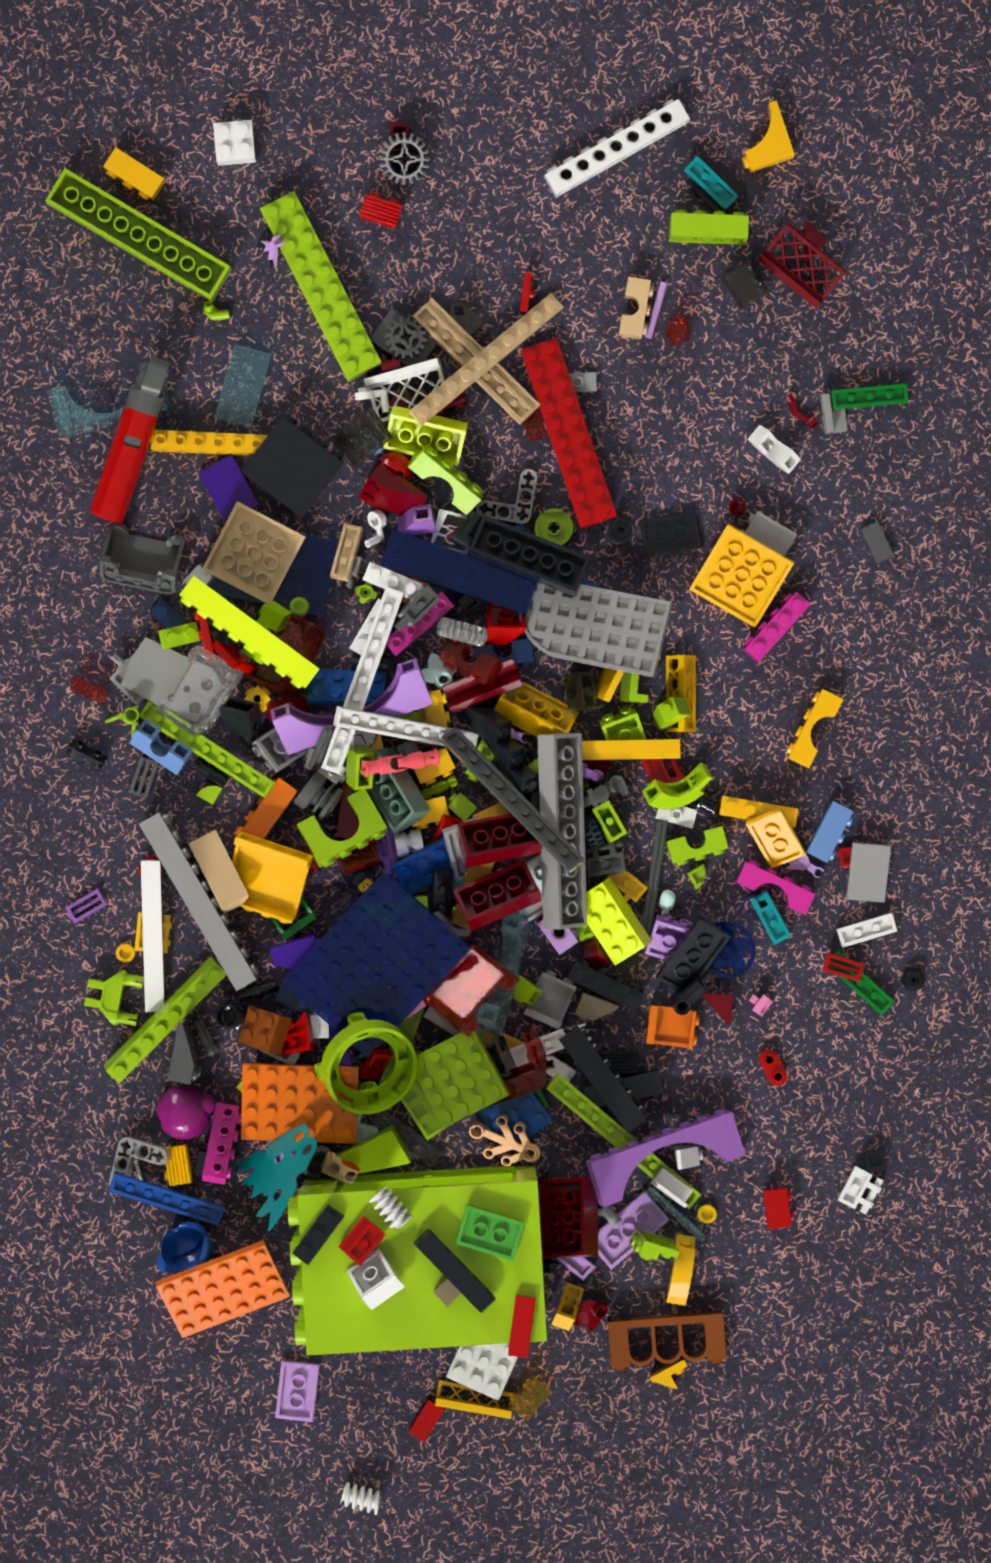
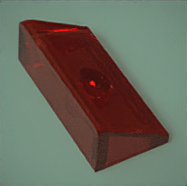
M76 676L71 679V691L100 704H105L110 693L108 690Z

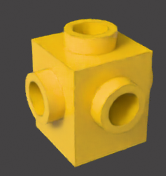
M252 686L245 692V701L255 702V696L259 695L261 697L259 702L260 712L264 713L272 701L269 697L271 693L264 686L262 688Z

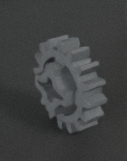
M400 317L399 323L393 321V327L388 326L387 328L390 333L385 334V338L389 339L386 341V346L391 345L389 352L395 351V357L401 354L403 360L406 355L410 359H412L414 353L419 356V349L424 350L425 348L422 343L427 342V339L423 338L426 335V331H421L423 325L417 326L416 319L410 322V317H407L406 321H403L402 317ZM400 329L399 334L393 337L395 331ZM403 333L409 338L408 344L403 339ZM419 339L418 344L412 348L413 342Z

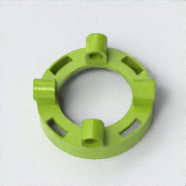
M360 1012L352 1013L347 1017L349 1026L341 1030L331 1040L323 1054L322 1062L315 1064V1072L318 1080L323 1082L331 1097L343 1109L356 1114L379 1113L398 1103L411 1088L417 1072L416 1052L403 1032L393 1024L382 1020H367L365 1015ZM365 1038H379L389 1043L392 1057L395 1060L390 1075L383 1083L377 1086L375 1082L368 1081L360 1084L359 1090H355L342 1082L339 1074L340 1060L344 1052L353 1043ZM401 1073H404L405 1076L400 1084L393 1089L392 1087L400 1078ZM338 1092H340L341 1094L348 1098H351L352 1100L347 1101L344 1098L340 1100L336 1095Z

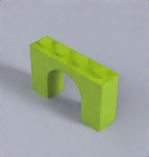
M366 789L359 790L348 796V802L359 820V828L350 839L345 841L330 839L324 834L314 815L297 824V829L319 868L322 866L326 868L332 865L335 859L339 857L345 858L357 847L362 849L369 844L370 840L374 838L378 840L386 835L387 826Z

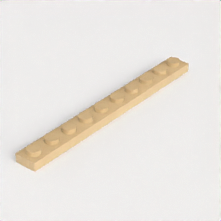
M550 293L409 411L411 416L422 427L564 308L562 304Z

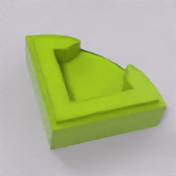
M207 786L201 789L197 796L214 805L223 788Z
M704 864L687 873L696 890L701 887L705 880L706 870Z

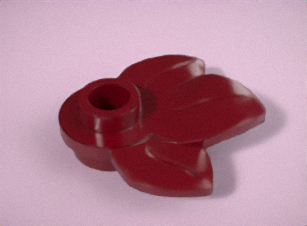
M587 1299L582 1301L578 1305L580 1311L577 1312L574 1325H586L589 1332L594 1330L600 1324V1320L607 1315V1304L603 1300L594 1301Z

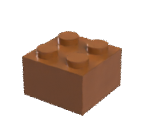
M249 1005L238 1042L267 1053L281 1055L292 1018Z

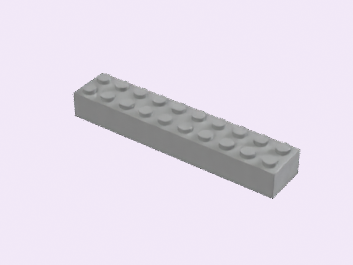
M582 733L538 735L540 814L585 859ZM542 846L543 928L561 930L587 926L585 861L569 874Z
M159 812L139 825L232 985L238 991L259 978L257 974L260 972L255 963L251 964L248 957L250 955L245 947L241 948L238 943L240 938L235 930L231 931L228 926L231 923L226 914H221L216 898L211 897L209 893L211 888L206 880L202 881L200 878L201 871L199 867L190 861L189 858L192 856L187 847L183 848L180 844V841H182L181 836L177 830L172 831L170 827L173 824L167 814L163 815L162 812Z

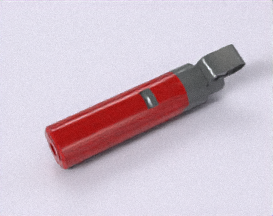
M151 356L146 370L140 369L135 386H130L89 509L93 515L111 522L122 523L125 520L165 401L162 395L168 380L166 374L170 364L169 361Z

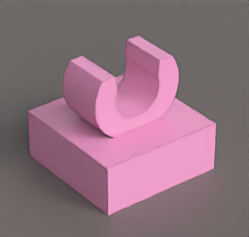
M754 994L749 999L755 1005L753 1011L763 1017L773 1003L764 994L761 999Z

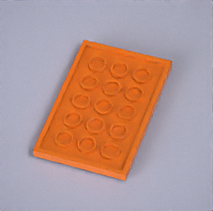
M243 1063L241 1140L274 1141L295 1127L306 1124L310 1130L308 1137H314L316 1142L357 1143L358 1114L343 1109L334 1101L323 1082L318 1080L315 1065ZM339 1066L342 1082L346 1086L358 1090L359 1067ZM338 1092L336 1095L340 1100H342V1098H344L347 1101L352 1100L351 1098L344 1096L340 1092ZM299 1131L296 1134V1142L303 1138V1131Z
M264 1240L155 1282L156 1288L182 1338L290 1297L289 1291Z

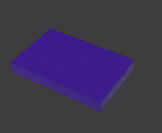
M232 454L198 472L225 523L237 501L251 509L259 506Z

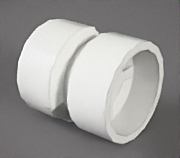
M421 829L410 830L409 834L405 832L394 834L398 858L409 856L411 852L414 853L424 849Z

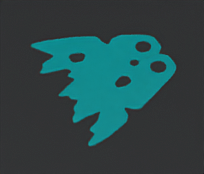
M306 1124L299 1125L270 1142L265 1153L263 1150L256 1151L236 1169L238 1171L243 1168V1172L250 1168H255L242 1184L254 1185L253 1194L250 1199L264 1192V1197L268 1195L266 1202L256 1215V1217H264L270 1212L268 1231L274 1227L287 1207L290 1197L293 1196L297 1188L296 1176L302 1174L307 1169L317 1148L315 1138L308 1137L310 1130ZM299 1131H303V1138L296 1142V1134ZM307 1144H311L310 1152L307 1155H303L304 1147ZM296 1150V1154L291 1156L292 1152ZM280 1153H282V1160L278 1163H274L276 1157ZM278 1189H282L281 1195L275 1201L274 1194Z

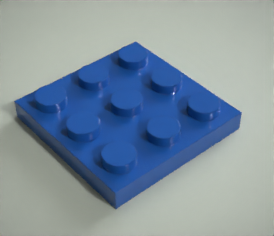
M518 1073L505 1083L510 1093L509 1096L477 1111V1113L491 1131L502 1136L504 1134L500 1126L496 1124V1119L498 1115L506 1114L509 1118L507 1124L515 1141L521 1144L519 1135L514 1132V1126L517 1122L525 1123V1132L529 1138L552 1122L554 1118L522 1075ZM503 1118L499 1119L502 1123L505 1122ZM517 1126L519 1130H523L521 1126Z

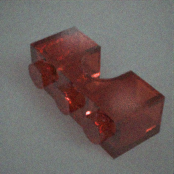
M449 638L439 657L443 667L450 671L458 670L459 674L466 678L472 676L483 685H486V683L493 685L503 667L499 659L481 652L476 661L469 663L467 660L471 651L468 647Z

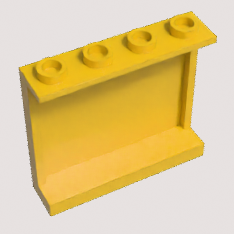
M240 832L235 837L234 844L236 847L232 863L249 895L248 899L240 907L249 912L261 913L263 917L279 919L281 923L292 924L298 915L313 855Z

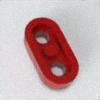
M770 1049L764 1050L759 1056V1062L769 1082L774 1086L783 1085L787 1081V1072L775 1051ZM767 1056H772L773 1060L771 1063L766 1062ZM776 1073L781 1074L780 1080L774 1078Z

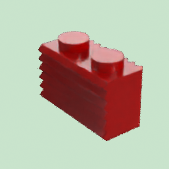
M371 192V195L366 194L359 217L396 230L403 205H400L399 200L390 198L388 201L382 199V195Z

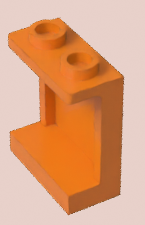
M650 1004L645 1043L692 1049V1046L696 1045L697 1034L694 1033L695 1026L699 1025L700 1015L696 1014L697 1011L692 1009L685 1015H679L673 1007Z

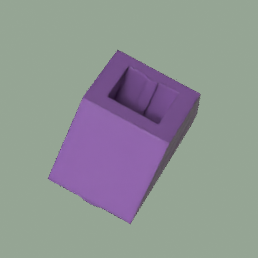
M432 505L413 506L397 519L398 537L436 532V520Z

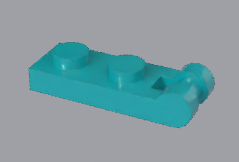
M764 889L760 891V894L749 897V900L773 945H776L791 935L767 890ZM765 900L767 905L761 908L758 903Z

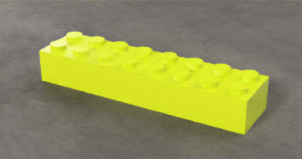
M194 575L179 594L183 604L189 608L194 606L198 609L196 613L204 619L210 618L213 621L212 625L220 631L225 629L229 632L228 637L236 643L238 640L244 643L243 648L251 654L256 652L260 655L259 660L267 666L271 663L276 667L274 670L282 677L287 675L292 679L290 683L298 689L301 687L306 688L318 672V667Z

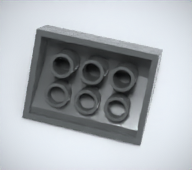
M184 1018L178 1022L167 1080L191 1084L201 1076L203 1065L199 1064L200 1057L189 1018Z

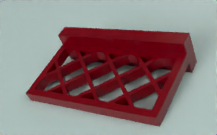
M789 223L783 227L758 258L760 263L816 309L847 272ZM787 229L794 235V241L784 242V233ZM795 244L796 254L786 255L785 245ZM798 244H806L809 253L799 254ZM781 245L783 256H776L770 251L773 246ZM813 256L823 258L824 266H814ZM800 257H810L811 267H801ZM787 258H796L797 268H790L787 265ZM835 268L840 272V275L837 278L829 279L828 269ZM824 269L825 279L816 280L815 270ZM811 270L812 280L803 279L801 271ZM826 282L827 291L824 294L820 293L817 290L816 283Z

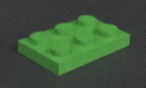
M467 1204L455 1244L513 1261L525 1222Z

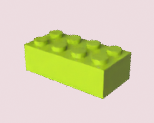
M675 210V213H671L669 219V242L745 245L748 240L749 215H744V212H733V215H725L723 211L706 214V211L701 210L694 211V213H687L686 210Z

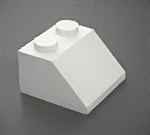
M379 1248L367 1258L362 1266L356 1264L346 1271L361 1299L371 1310L405 1287Z

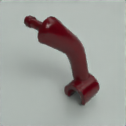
M787 392L786 401L793 416L803 421L810 429H814L819 423L814 415L808 417L803 414L798 407L797 395L794 392Z

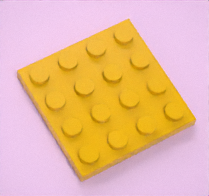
M728 523L689 590L756 628L794 565V561Z

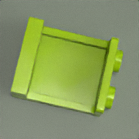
M624 672L621 678L619 701L648 703V695L637 694L638 674Z

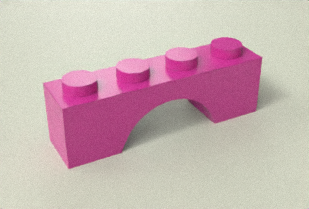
M755 861L744 862L735 881L736 883L753 891L762 884H776L786 895L787 907L804 915L807 914L816 895L812 893V888L803 884L799 887L794 884L795 880L786 876L782 879L777 876L778 872L767 868L765 871L759 868L761 864Z

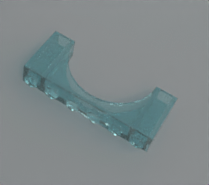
M148 362L139 364L140 369L146 370ZM65 385L46 390L58 434L61 437L64 436L65 439L76 436V432H92L94 427H110L113 425L112 422L119 421L123 410L122 407L108 413L91 412L74 402ZM166 386L162 395L165 401L161 412L168 410V406H172Z
M517 912L503 919L501 927L503 946L498 975L490 997L485 1003L481 1002L477 1022L484 1032L503 1036L531 930V925L525 914Z

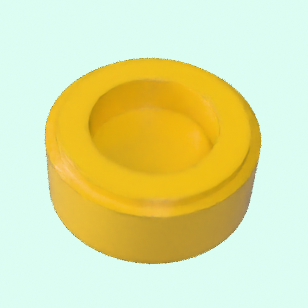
M128 943L121 944L116 950L117 959L123 963L132 961L136 954L135 948Z
M703 1204L699 1207L697 1216L702 1223L709 1224L716 1219L717 1212L712 1205Z

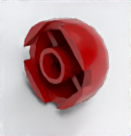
M390 451L383 454L376 462L375 469L382 462L408 482L413 477L414 472L408 468L410 462L408 454Z

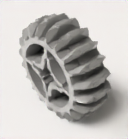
M397 132L395 133L396 140L389 136L388 139L391 143L383 142V145L387 148H380L379 151L384 153V155L378 156V159L385 162L380 163L379 166L386 167L383 170V174L390 172L389 180L395 176V183H398L399 178H402V184L405 185L406 179L409 178V182L412 184L413 176L420 180L418 173L426 174L422 167L429 168V164L424 163V161L430 160L429 156H424V154L429 153V149H422L426 146L425 142L418 144L421 137L418 136L413 140L414 133H411L409 138H406L407 134L403 132V138H400ZM402 143L399 153L389 155L395 145ZM407 143L414 145L420 155L409 153ZM404 149L407 157L410 156V159L406 160L405 167H403L402 160H399V157H402L404 154ZM388 161L398 162L401 165V173L392 169ZM420 161L415 170L407 173L410 163Z
M442 617L437 625L436 633L439 636L482 647L488 638L486 628Z

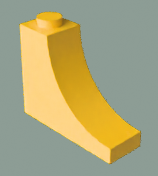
M777 100L770 102L768 105L770 122L765 137L755 147L745 151L742 158L744 168H748L750 173L793 159L795 156Z

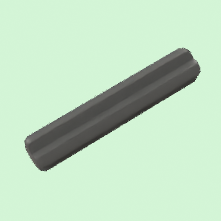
M325 726L321 732L308 764L310 771H318L334 733L331 726Z

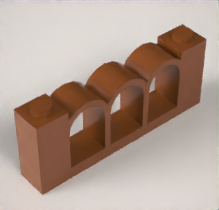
M722 1311L607 1319L611 1368H615V1371L627 1370L626 1367H631L630 1362L638 1366L647 1365L653 1361L654 1357L665 1364L676 1362L680 1359L681 1355L692 1362L701 1361L705 1357L707 1361H711L713 1364L722 1363V1360H727ZM704 1323L705 1346L702 1352L696 1355H690L683 1349L681 1324ZM677 1325L678 1349L674 1355L663 1357L657 1352L655 1326ZM650 1327L651 1352L646 1358L636 1359L629 1352L628 1328Z

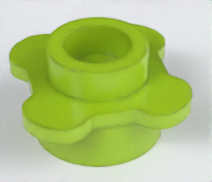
M365 582V585L355 588V593L359 595V601L362 604L377 597V593L373 591L371 583Z

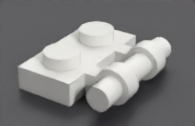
M854 1166L837 1200L854 1209L859 1202L863 1204L860 1212L867 1214L869 1208L872 1209L874 1205L872 1202L877 1193H880L884 1180L877 1177L873 1184L869 1182L872 1174ZM867 1187L871 1190L865 1199L861 1196Z

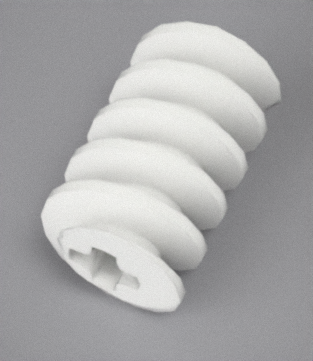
M385 1186L369 1202H377L374 1207L375 1210L382 1208L379 1215L386 1214L387 1217L384 1221H392L389 1226L390 1229L394 1227L399 1229L413 1216L412 1214L405 1216L408 1209H400L403 1203H395L398 1196L390 1197L393 1190L385 1191L387 1187Z
M347 1482L341 1502L344 1501L345 1507L352 1503V1509L359 1505L360 1511L367 1507V1513L374 1509V1514L377 1515L382 1496H380L379 1490L373 1495L372 1488L365 1492L364 1486L358 1490L357 1484L350 1488V1483Z

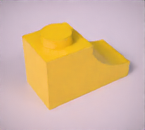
M566 1282L551 1325L567 1331L571 1329L584 1288Z

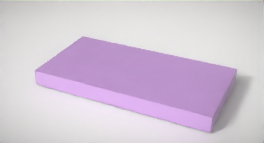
M645 1190L617 1213L622 1220L614 1228L607 1222L598 1229V1255L611 1270L634 1251V1246L629 1245L631 1235L635 1234L636 1229L654 1234L670 1220Z

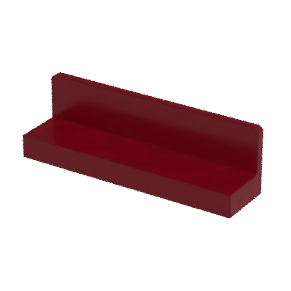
M510 658L442 686V689L448 699L449 709L453 714L520 687L523 683L513 658Z

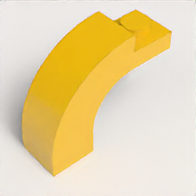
M676 1235L675 1245L680 1253L678 1259H673L666 1303L686 1305L695 1258L696 1237Z

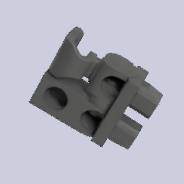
M615 775L609 782L596 787L594 790L592 788L586 790L588 794L583 795L584 808L593 805L594 808L598 807V803L606 802L610 796L621 792L622 797L630 794L623 777Z

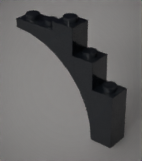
M484 703L468 707L467 725L476 731L488 745L501 769L502 775L531 803L532 793L537 791L539 774L524 765L525 747L511 739L512 721Z

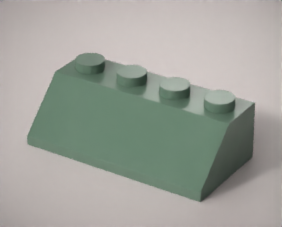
M394 747L378 749L375 752L374 760H377L379 757L398 754ZM395 758L391 759V767L398 770L394 765ZM407 769L383 775L379 773L373 774L372 789L367 790L393 834H397L420 821L431 810Z

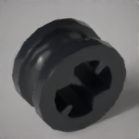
M542 1262L544 1266L543 1273L559 1272L556 1268L559 1262Z

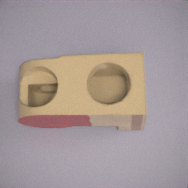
M330 1150L321 1164L322 1173L349 1184H353L360 1171L357 1165L336 1156V1153Z

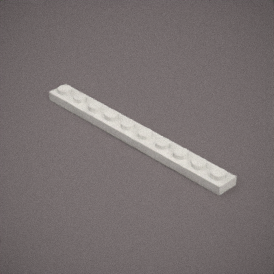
M389 587L385 588L343 707L363 711L402 602L403 592ZM336 726L321 767L322 769L340 775L356 730Z

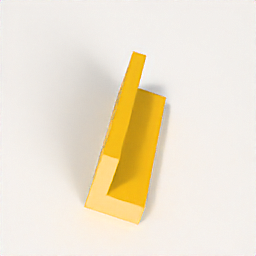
M696 655L666 656V700L671 697H684L691 713L690 716L678 722V728H673L672 725L666 729V732H696ZM673 659H678V668L676 670L672 668ZM675 678L678 681V687L676 688V690L673 688V681Z
M439 1380L435 1406L511 1419L515 1393L502 1392L501 1396L510 1397L509 1406L502 1407L493 1398L486 1404L481 1403L477 1396L482 1393L478 1392L475 1394L473 1392L475 1390L467 1386ZM442 1385L450 1386L454 1393L449 1397L440 1396ZM467 1389L470 1390L473 1397L468 1400H462L458 1393Z

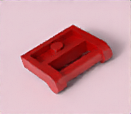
M640 759L650 782L656 779L663 783H675L686 777L685 773H682L676 759H668L676 776L671 779L662 759Z

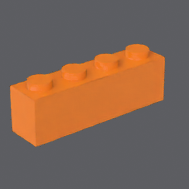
M281 778L273 779L276 784L267 798L260 797L256 803L259 805L256 811H250L245 819L248 822L244 827L240 826L234 835L237 836L240 832H244L265 839L298 793V790Z

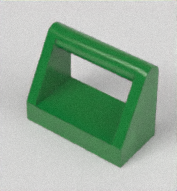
M303 896L301 902L309 914L286 931L276 918L271 917V920L285 940L318 918Z

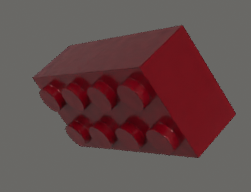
M511 813L462 822L457 825L456 835L466 868L541 853L542 845Z
M524 859L453 890L455 901L470 931H474L542 901L539 888Z

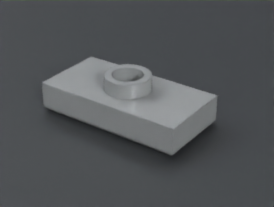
M596 372L569 373L575 393L597 392Z

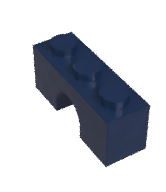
M528 638L511 641L512 652L506 658L497 657L492 645L474 647L477 671L513 658L515 664H519V667L531 666L530 662L534 661L531 641Z

